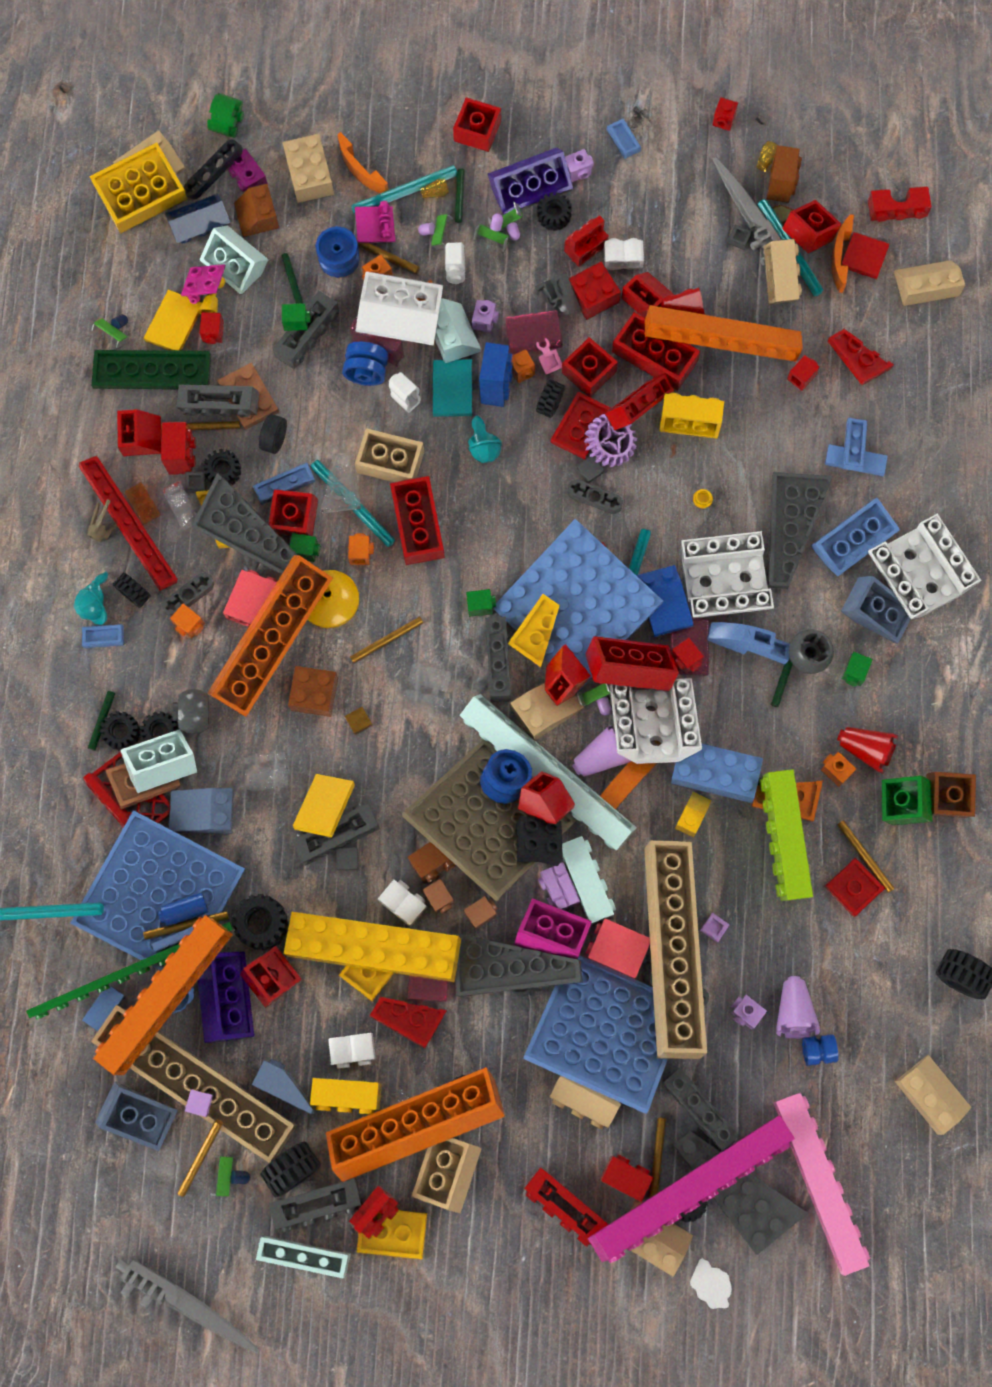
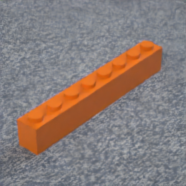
M651 305L645 318L646 337L793 362L797 361L803 349L802 333L796 330Z

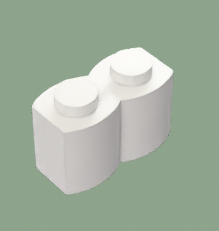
M611 238L605 241L604 266L606 269L619 270L624 268L630 270L643 268L644 252L642 240L630 238L622 241L617 238Z
M447 243L445 246L446 280L452 284H460L465 280V255L462 243Z
M402 372L394 374L390 378L389 388L391 389V397L410 413L421 401L419 388Z
M393 880L379 896L378 901L406 925L411 927L427 908L424 904L426 900L417 893L415 895L411 894L408 891L410 887L402 880L398 882Z
M373 1033L328 1039L331 1065H337V1069L350 1067L349 1063L358 1062V1066L370 1065L371 1060L376 1059Z

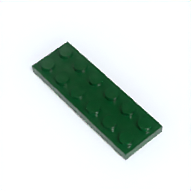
M94 350L91 386L93 389L178 390L179 385H209L211 352Z

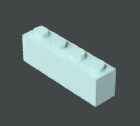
M580 836L562 843L563 861L587 920L592 921L591 925L604 921V919L612 918L616 907L612 898H607L605 891H608L604 879L600 880L597 872L600 869L596 859H591L589 853L592 852L588 840L584 841L583 837Z
M262 1236L256 1260L344 1278L347 1274L351 1254L275 1237Z

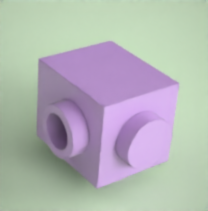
M585 149L565 156L572 182L586 179L592 174L593 159L591 155H587Z
M477 300L472 317L473 330L491 333L493 323H497L499 312L496 311V303H492L489 300Z
M747 995L743 998L738 997L731 1006L734 1008L731 1012L735 1016L733 1020L742 1027L744 1025L748 1026L751 1030L756 1027L767 1012Z

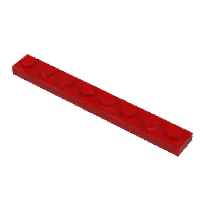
M96 455L79 462V468L103 505H105L107 500H110L107 511L159 591L176 584L178 579L98 456Z

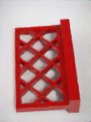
M120 751L92 774L89 772L85 775L83 779L89 789L124 828L132 812H128L125 808L121 809L116 796L112 794L113 789L110 782H103L98 778L101 773L111 769L109 767L112 765L116 767V762L122 758ZM163 794L158 795L161 800H157V796H155L153 799L142 801L144 803H153L152 813H141V802L138 803L137 812L145 817H151V820L159 824L170 816V802ZM156 803L165 804L168 810L163 814H155Z

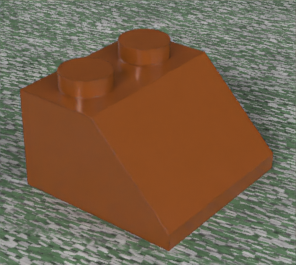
M268 184L249 188L234 202L243 237L279 228Z

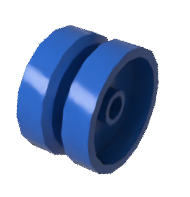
M337 226L324 230L318 236L315 247L319 265L323 272L337 278L352 274L360 261L357 239L354 234L346 228Z
M360 341L348 344L345 353L346 361L343 364L342 370L343 376L347 380L360 385L376 386L382 384L385 381V367L388 364L389 358L388 351L370 342Z
M504 749L495 752L490 757L480 777V785L483 792L490 799L498 803L507 804L515 802L520 798L521 788L532 777L531 765L524 755L515 750Z

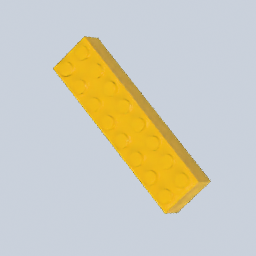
M291 912L283 954L297 959L455 982L461 938L456 935Z

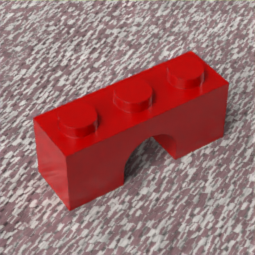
M929 187L909 188L905 202L895 201L891 196L890 189L871 191L868 198L870 221L883 222L892 219L904 220L906 218L921 219L927 217L932 207Z

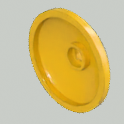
M323 570L333 577L324 594L330 592L331 596L325 597L323 594L307 620L321 628H336L347 623L355 615L359 606V592L356 584L348 575L336 570Z

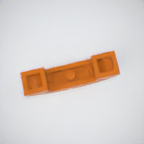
M341 132L338 133L342 158L354 177L375 192L383 193L388 191L389 188L386 180L376 170L369 174L354 158L351 142Z
M850 214L842 224L831 257L832 276L840 293H843L848 273V266L841 265L843 241L849 242L852 234L853 214Z
M633 761L629 762L602 792L600 797L617 810L625 798L649 774L657 763L636 764Z

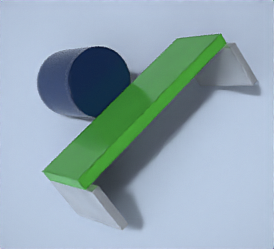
M121 314L113 318L111 324L101 318L94 322L92 331L101 328L118 340L116 348H119L126 344L127 335L118 329L127 325L128 318L126 315Z
M215 1156L220 1158L216 1194L210 1195L229 1197L230 1182L231 1184H247L250 1181V1174L247 1171H232L233 1157Z

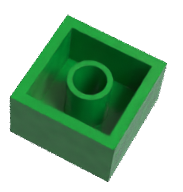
M922 775L883 779L882 821L893 826L933 822L931 780Z

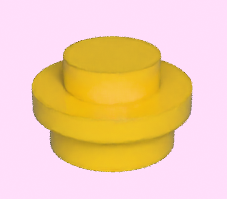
M700 489L694 493L693 503L696 507L705 509L712 504L713 496L710 491Z

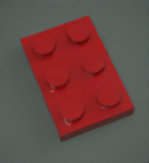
M577 392L553 434L550 443L585 460L591 451L586 450L589 443L584 442L588 438L585 435V432L589 430L588 425L593 423L596 417L599 418L600 415L605 414L611 407Z

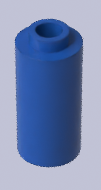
M201 892L161 906V911L158 912L161 923H166L168 927L203 915L209 911Z

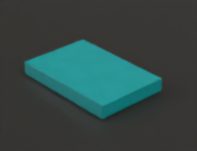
M472 359L454 360L445 363L444 360H433V417L472 416Z

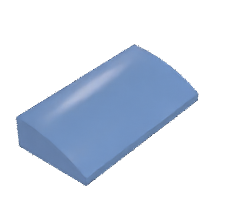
M876 497L810 546L824 564L836 576H839L869 554L868 551L882 544L900 529Z

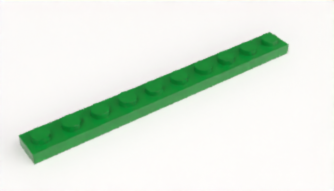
M231 922L222 925L228 931L233 930ZM175 945L26 1010L29 1019L34 1016L36 1020L49 1015L48 1010L56 1007L57 1011L70 1006L68 1002L73 999H77V1002L89 998V992L97 990L100 993L109 989V984L114 981L121 984L130 980L129 975L135 972L141 975L150 971L149 966L157 963L158 966L166 964L165 961L172 952L176 953L180 945Z

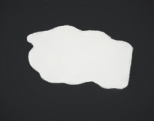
M700 1259L690 1280L691 1287L696 1290L698 1298L706 1301L711 1309L728 1308V1298L732 1291L728 1274L719 1268H712L707 1260Z

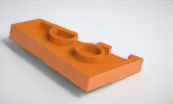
M823 781L796 783L801 819L814 821ZM759 785L757 786L751 807L763 809L765 795L764 792H761Z

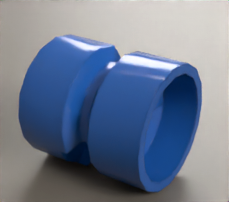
M834 1034L822 1035L819 1039L815 1036L802 1038L803 1056L807 1066L819 1065L821 1061L825 1064L838 1062V1047Z

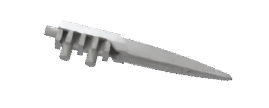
M713 158L714 164L729 194L749 225V229L753 231L752 234H754L753 238L755 241L750 243L751 249H764V245L769 242L780 241L781 239L770 221L766 219L743 186L717 158ZM765 257L760 258L763 266L765 265Z
M119 1260L116 1268L124 1272L121 1276V1281L126 1283V1285L122 1289L121 1294L125 1297H128L132 1290L136 1288L139 1292L145 1294L139 1304L145 1309L148 1308L153 1299L160 1305L166 1300L167 1306L205 1328L256 1354L259 1353L258 1348L238 1329L181 1287L136 1260H133L130 1264Z

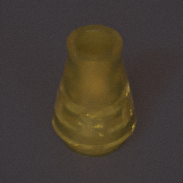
M767 141L766 144L762 145L756 165L760 171L765 172L773 162L777 148L776 143Z
M438 178L420 188L423 199L445 197V194L449 193L445 178Z

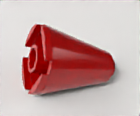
M846 727L845 730L841 729L837 741H840L839 746L883 774L885 770H882L884 765H889L896 748V744L893 741L894 739L898 740L899 736L892 733Z

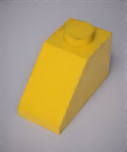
M692 792L675 829L694 838L712 800Z

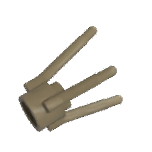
M110 500L106 501L97 522L100 503L96 504L90 526L87 530V536L99 542H102L103 538L107 540L112 531L117 527L116 523H114L105 531L107 527L101 524Z

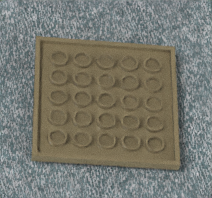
M483 739L408 807L402 816L497 902L536 863L517 862L518 837L516 823L520 816L538 817L528 815L526 812L518 809L520 798L515 802L504 804L495 802L483 792L480 785L481 774L492 754L497 752L491 744ZM569 813L560 820L562 823V836L576 822Z

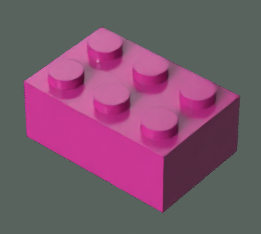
M532 898L518 930L514 945L578 960L592 921Z

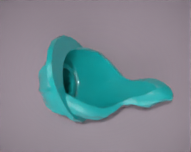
M476 415L472 420L474 434L468 440V451L471 452L477 461L489 463L499 456L502 442L497 436L486 432L484 421Z
M107 572L99 574L89 585L81 589L74 602L76 613L82 619L91 620L97 625H102L107 621V613L103 605L104 595L100 587L108 579Z

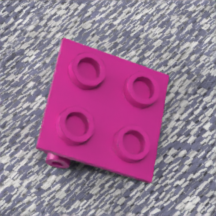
M387 201L380 202L378 207H355L358 243L396 242L393 207H390Z
M226 265L190 267L181 296H188L190 302L196 304L200 301V295L217 293Z

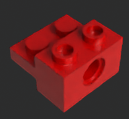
M600 215L595 219H590L580 230L574 231L565 240L564 252L578 267L604 249V243L609 239V235L604 231L605 220Z
M277 946L273 947L263 956L258 957L243 968L240 976L265 1008L302 980Z
M378 1185L349 1222L354 1225V1229L358 1233H363L368 1239L372 1236L377 1238L385 1228L382 1225L387 1218L392 1220L399 1211L397 1208L399 1202ZM378 1213L382 1214L379 1220H374Z

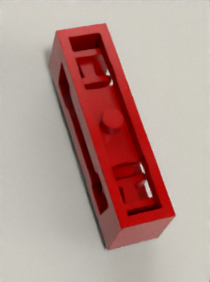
M664 373L645 382L605 414L613 429H620L632 424L663 400L665 394L672 393L674 389Z
M541 1167L524 1188L527 1191L525 1196L534 1203L537 1200L544 1205L542 1210L551 1218L556 1215L561 1219L560 1225L569 1233L573 1229L579 1235L577 1239L586 1247L589 1244L591 1245L588 1240L590 1236L609 1225ZM545 1180L556 1187V1192L583 1215L587 1213L596 1221L593 1224L586 1217L583 1219L581 1225L588 1230L586 1233L577 1226L578 1223L553 1201L550 1199L547 1201L538 1193L541 1190L549 1196L553 1191L544 1183Z

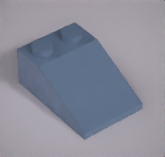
M874 576L859 577L841 610L842 613L854 622L894 643H899L911 620L894 592Z
M233 788L171 791L169 829L176 833L232 834Z
M273 1059L270 1062L263 1061L252 1083L253 1086L310 1114L317 1113L318 1110H315V1106L310 1105V1099L289 1071L284 1069L285 1064Z
M114 1082L97 1117L96 1124L103 1130L159 1151L178 1110L135 1089Z

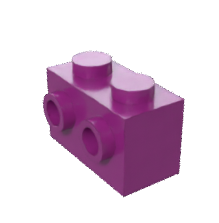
M246 148L243 149L241 156L227 169L231 178L235 177L237 179V185L242 192L247 191L251 187L268 184L266 175Z

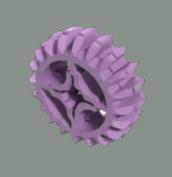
M605 414L600 415L599 418L596 417L593 423L588 425L589 430L585 432L588 438L584 442L589 443L586 450L592 451L590 457L596 456L595 462L597 463L602 460V466L609 464L610 467H614L615 464L620 466L623 462H627L629 457L634 454L632 450L637 447L634 442L638 438L633 437L636 430H630L632 424L617 429L619 432H616ZM600 429H602V439L599 441L598 435ZM610 438H611V439H615V438H616V440H614V441H612V442H610V441L605 442L606 440H608V439H610ZM623 439V448L620 451V441Z

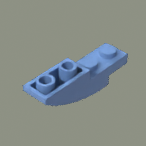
M712 622L710 624L707 641L741 654L750 651L782 664H786L789 660L788 651L790 644L776 639V633L737 623Z

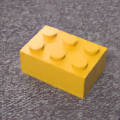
M665 394L659 432L718 439L723 418L724 401L718 398H700L696 395Z
M313 1078L310 1105L316 1106L315 1110L331 1111V1107H337V1112L352 1113L353 1109H359L361 1114H372L374 1110L380 1111L382 1084Z

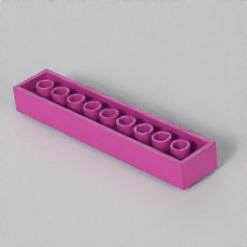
M779 1115L596 1232L588 1240L601 1262L607 1260L609 1263L615 1262L626 1255L624 1253L625 1249L630 1251L643 1244L644 1240L642 1238L645 1236L649 1239L663 1231L662 1225L665 1224L667 1227L682 1218L680 1213L683 1212L685 1215L701 1206L699 1204L700 1200L704 1203L719 1194L717 1189H720V1191L725 1188L727 1189L737 1182L736 1177L740 1179L755 1170L754 1165L757 1168L773 1159L772 1153L776 1156L790 1148L789 1142L795 1138Z

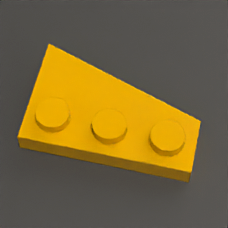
M542 594L508 642V645L541 667L560 605Z

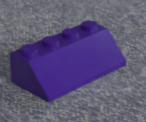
M559 148L551 149L488 173L493 194L503 214H507L515 209L514 202L522 208L540 201L541 198L544 199L546 194L550 197L552 192L554 196L556 192L562 193L573 188L564 151Z
M245 951L219 952L198 980L204 1043L255 1037L249 986L240 976L243 968L247 966Z

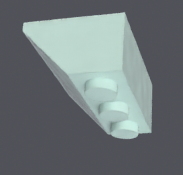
M228 225L213 228L200 258V261L206 266L225 264L222 277L226 283L240 294H243L262 275L269 260Z
M441 298L435 341L444 362L448 363L481 352V347L462 304Z
M180 729L121 749L127 771L137 793L197 773L194 754Z

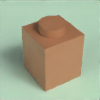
M441 879L423 889L436 914L439 912L444 914L453 908L451 905L454 904V900Z
M484 896L464 909V913L475 930H477L497 916L495 911L498 908L492 899L487 900Z

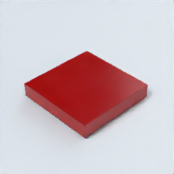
M853 232L841 265L848 266L850 271L877 280L890 244Z
M856 857L824 886L853 917H856L885 889Z

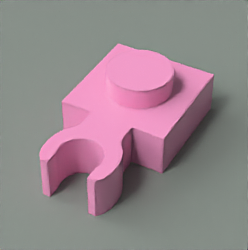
M545 338L546 346L544 348L540 347L539 342H536V346L543 354L538 359L545 375L562 368V362L556 349L550 351L549 340Z

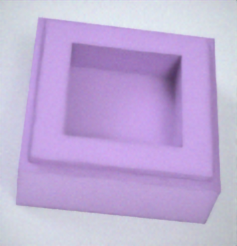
M711 913L700 931L718 943L730 924L714 913Z
M191 1090L185 1112L207 1117L213 1095Z

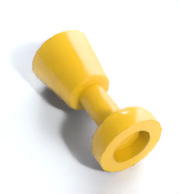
M223 277L221 278L218 289L223 288L225 285V279ZM217 293L205 295L199 308L200 314L202 312L218 313Z

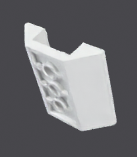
M366 271L355 332L434 345L443 285ZM378 291L386 292V294H380ZM417 298L425 299V301H419Z
M938 513L922 521L913 531L888 544L885 541L868 551L911 620L931 613L960 597L981 582L980 577ZM911 551L915 558L909 560L905 557L904 553ZM926 585H934L936 587V592L929 593L926 589Z
M762 531L681 540L682 569L687 603L692 618L774 609L771 588L768 589L763 561L765 549ZM748 574L751 580L743 582L740 579V575ZM707 578L710 580L711 585L703 587L700 584V580Z
M692 678L676 679L670 691L656 689L631 690L630 686L610 684L618 754L636 764L680 762L702 750ZM653 706L657 710L648 711L646 707ZM657 740L661 745L654 746L650 742Z

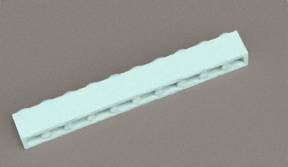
M481 694L474 696L459 715L464 719L463 721L467 726L475 728L479 732V736L482 739L490 741L496 751L509 749L524 755L532 768L531 779L541 771L560 778L575 803V807L571 810L573 817L578 821H583L588 826L590 832L603 838L604 843L609 848L617 851L636 830V826Z

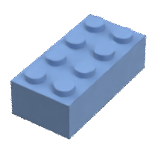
M702 744V750L675 763L671 784L753 803L763 758Z

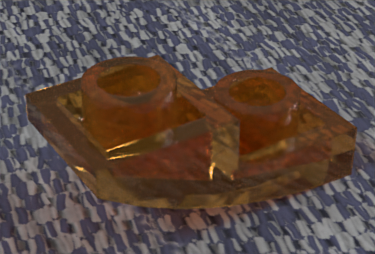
M142 482L124 491L144 525L161 516Z

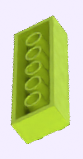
M794 769L768 772L762 775L759 784L761 792H764L765 795L763 810L764 813L768 814L766 830L767 834H771L772 842H769V851L771 855H774L775 863H772L773 875L777 876L778 884H775L776 895L780 897L781 901L813 897Z

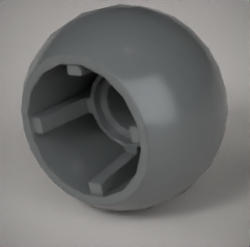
M814 629L798 633L792 639L788 651L789 658L794 667L807 674L822 672L830 665L834 657V647L830 638L823 632ZM805 651L810 652L812 658L807 657Z
M189 689L178 695V702H173V721H178L180 730L190 734H197L209 728V695L199 689Z

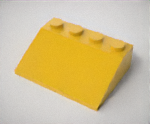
M157 142L89 176L120 234L187 200L183 186Z

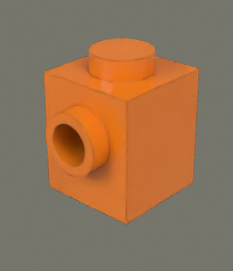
M381 254L362 266L363 280L366 271L393 276L392 268Z
M526 349L513 355L512 371L517 383L535 375V364Z
M363 533L349 536L348 559L350 565H370V555H374V542H371L369 536Z
M182 604L170 617V620L176 626L175 630L183 637L188 635L191 639L194 635L197 636L201 633L205 624L202 618L185 604Z
M839 752L834 756L830 754L822 762L824 767L821 769L838 787L856 770Z

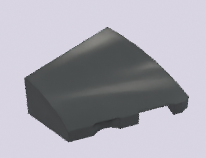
M566 272L535 286L537 291L542 290L547 296L545 301L553 308L558 318L581 309Z

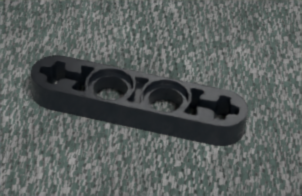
M233 139L226 141L185 183L184 190L186 195L194 200L201 197L234 161L241 156L242 146ZM222 158V165L220 167H216L217 161ZM209 172V178L203 181L204 174Z

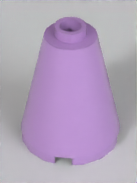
M610 725L574 758L575 763L572 766L578 775L582 774L586 777L629 763L631 760L617 753L615 729Z
M799 976L788 977V980L783 983L776 1026L777 1035L781 1036V1033H784L785 1038L791 1039L810 1037L812 1032L818 1035L820 1033V1025L805 981Z

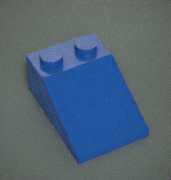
M675 565L636 575L664 601L648 618L654 637L694 626L682 582Z

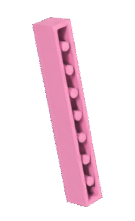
M797 1093L773 1102L778 1116L782 1117L795 1138L789 1143L840 1274L845 1276L869 1267L867 1261L870 1259L869 1253L865 1246H861L859 1241L861 1233L856 1224L853 1225L850 1216L853 1215L848 1203L843 1201L841 1196L844 1194L843 1188L839 1181H835L833 1176L835 1168L832 1161L826 1158L824 1152L827 1149L823 1139L818 1138L816 1133L818 1126L814 1117L810 1118L807 1109L810 1106L807 1098L802 1096L801 1093Z

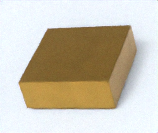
M363 707L344 716L354 735L372 726Z

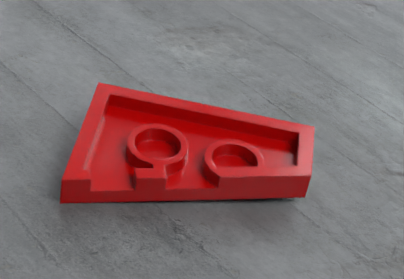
M846 329L830 336L827 340L861 385L887 372L894 366L890 361L886 362L880 358V354L875 350L872 352L866 348L861 340Z
M380 997L370 1017L426 1049L447 1010Z

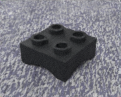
M520 816L516 823L518 837L517 862H542L551 866H558L563 859L561 821L552 824L540 818Z

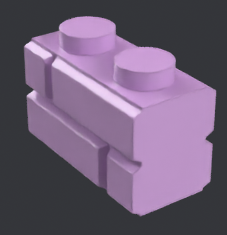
M563 862L558 866H553L540 872L541 878L538 881L542 890H547L549 897L546 898L549 905L566 910L580 903L578 894Z

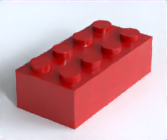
M633 312L614 339L612 353L651 376L657 377L665 373L673 389L676 391L679 390L693 370L700 355V350L690 344L646 337L645 318Z
M425 476L390 483L405 564L411 565L445 558L430 477Z
M593 636L585 653L595 683L670 691L679 674L669 645Z

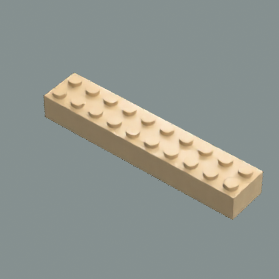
M651 840L644 848L657 1058L700 1059L707 1054L692 842Z
M116 1005L91 1042L97 1046L102 1042L106 1043L111 1036L109 1035L111 1029L116 1024L120 1025L125 1018L123 1015L127 1009ZM159 1031L130 1067V1069L185 1106L187 1105L191 1090L213 1095L208 1116L201 1117L212 1125L216 1119L223 1122L221 1131L268 1163L277 1158L297 1127V1124Z

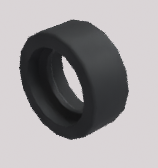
M269 414L266 417L259 435V449L272 454L278 453L286 435L287 420L273 414Z

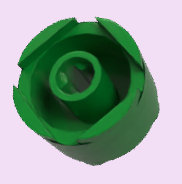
M221 93L216 94L209 110L211 119L207 121L208 130L235 138L238 132L237 123L242 122L244 111H241L243 101Z

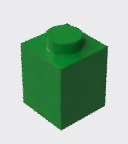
M305 303L282 304V325L284 331L308 330V323H311V313L307 311Z
M292 533L290 547L305 560L315 562V558L319 556L321 548L317 538Z
M490 589L466 592L469 617L493 614V608L496 607L495 595L491 596Z
M853 651L841 679L846 680L845 682L851 686H861L865 681L873 659Z

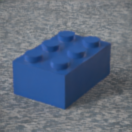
M488 342L485 344L479 377L481 404L504 407L505 400H509V385L513 378V354L510 353L509 345Z

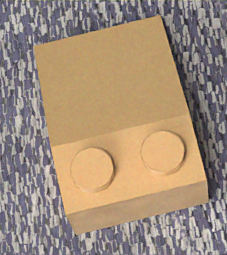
M545 683L511 702V710L529 736L535 741L584 709L576 695L557 706L546 693Z

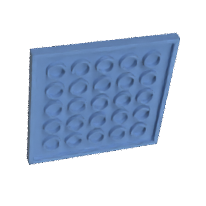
M574 519L500 598L493 609L501 617L506 616V621L517 631L542 594L559 604L544 658L550 662L561 647L566 644L591 675L581 687L582 689L592 678L585 653L593 636L628 640L664 601L581 523Z
M133 810L82 903L100 902L104 905V913L102 915L74 916L70 923L139 960H143L159 953L154 951L153 943L179 933L175 932L148 940L144 939V931L167 926L166 923H161L158 912L161 911V906L202 892L209 912L188 920L223 912L245 868ZM156 963L151 966L162 971L166 964L158 966V964Z
M579 955L578 960L581 961L583 983L557 985L554 987L523 1059L647 1114L668 1060L666 1058H657L653 987Z

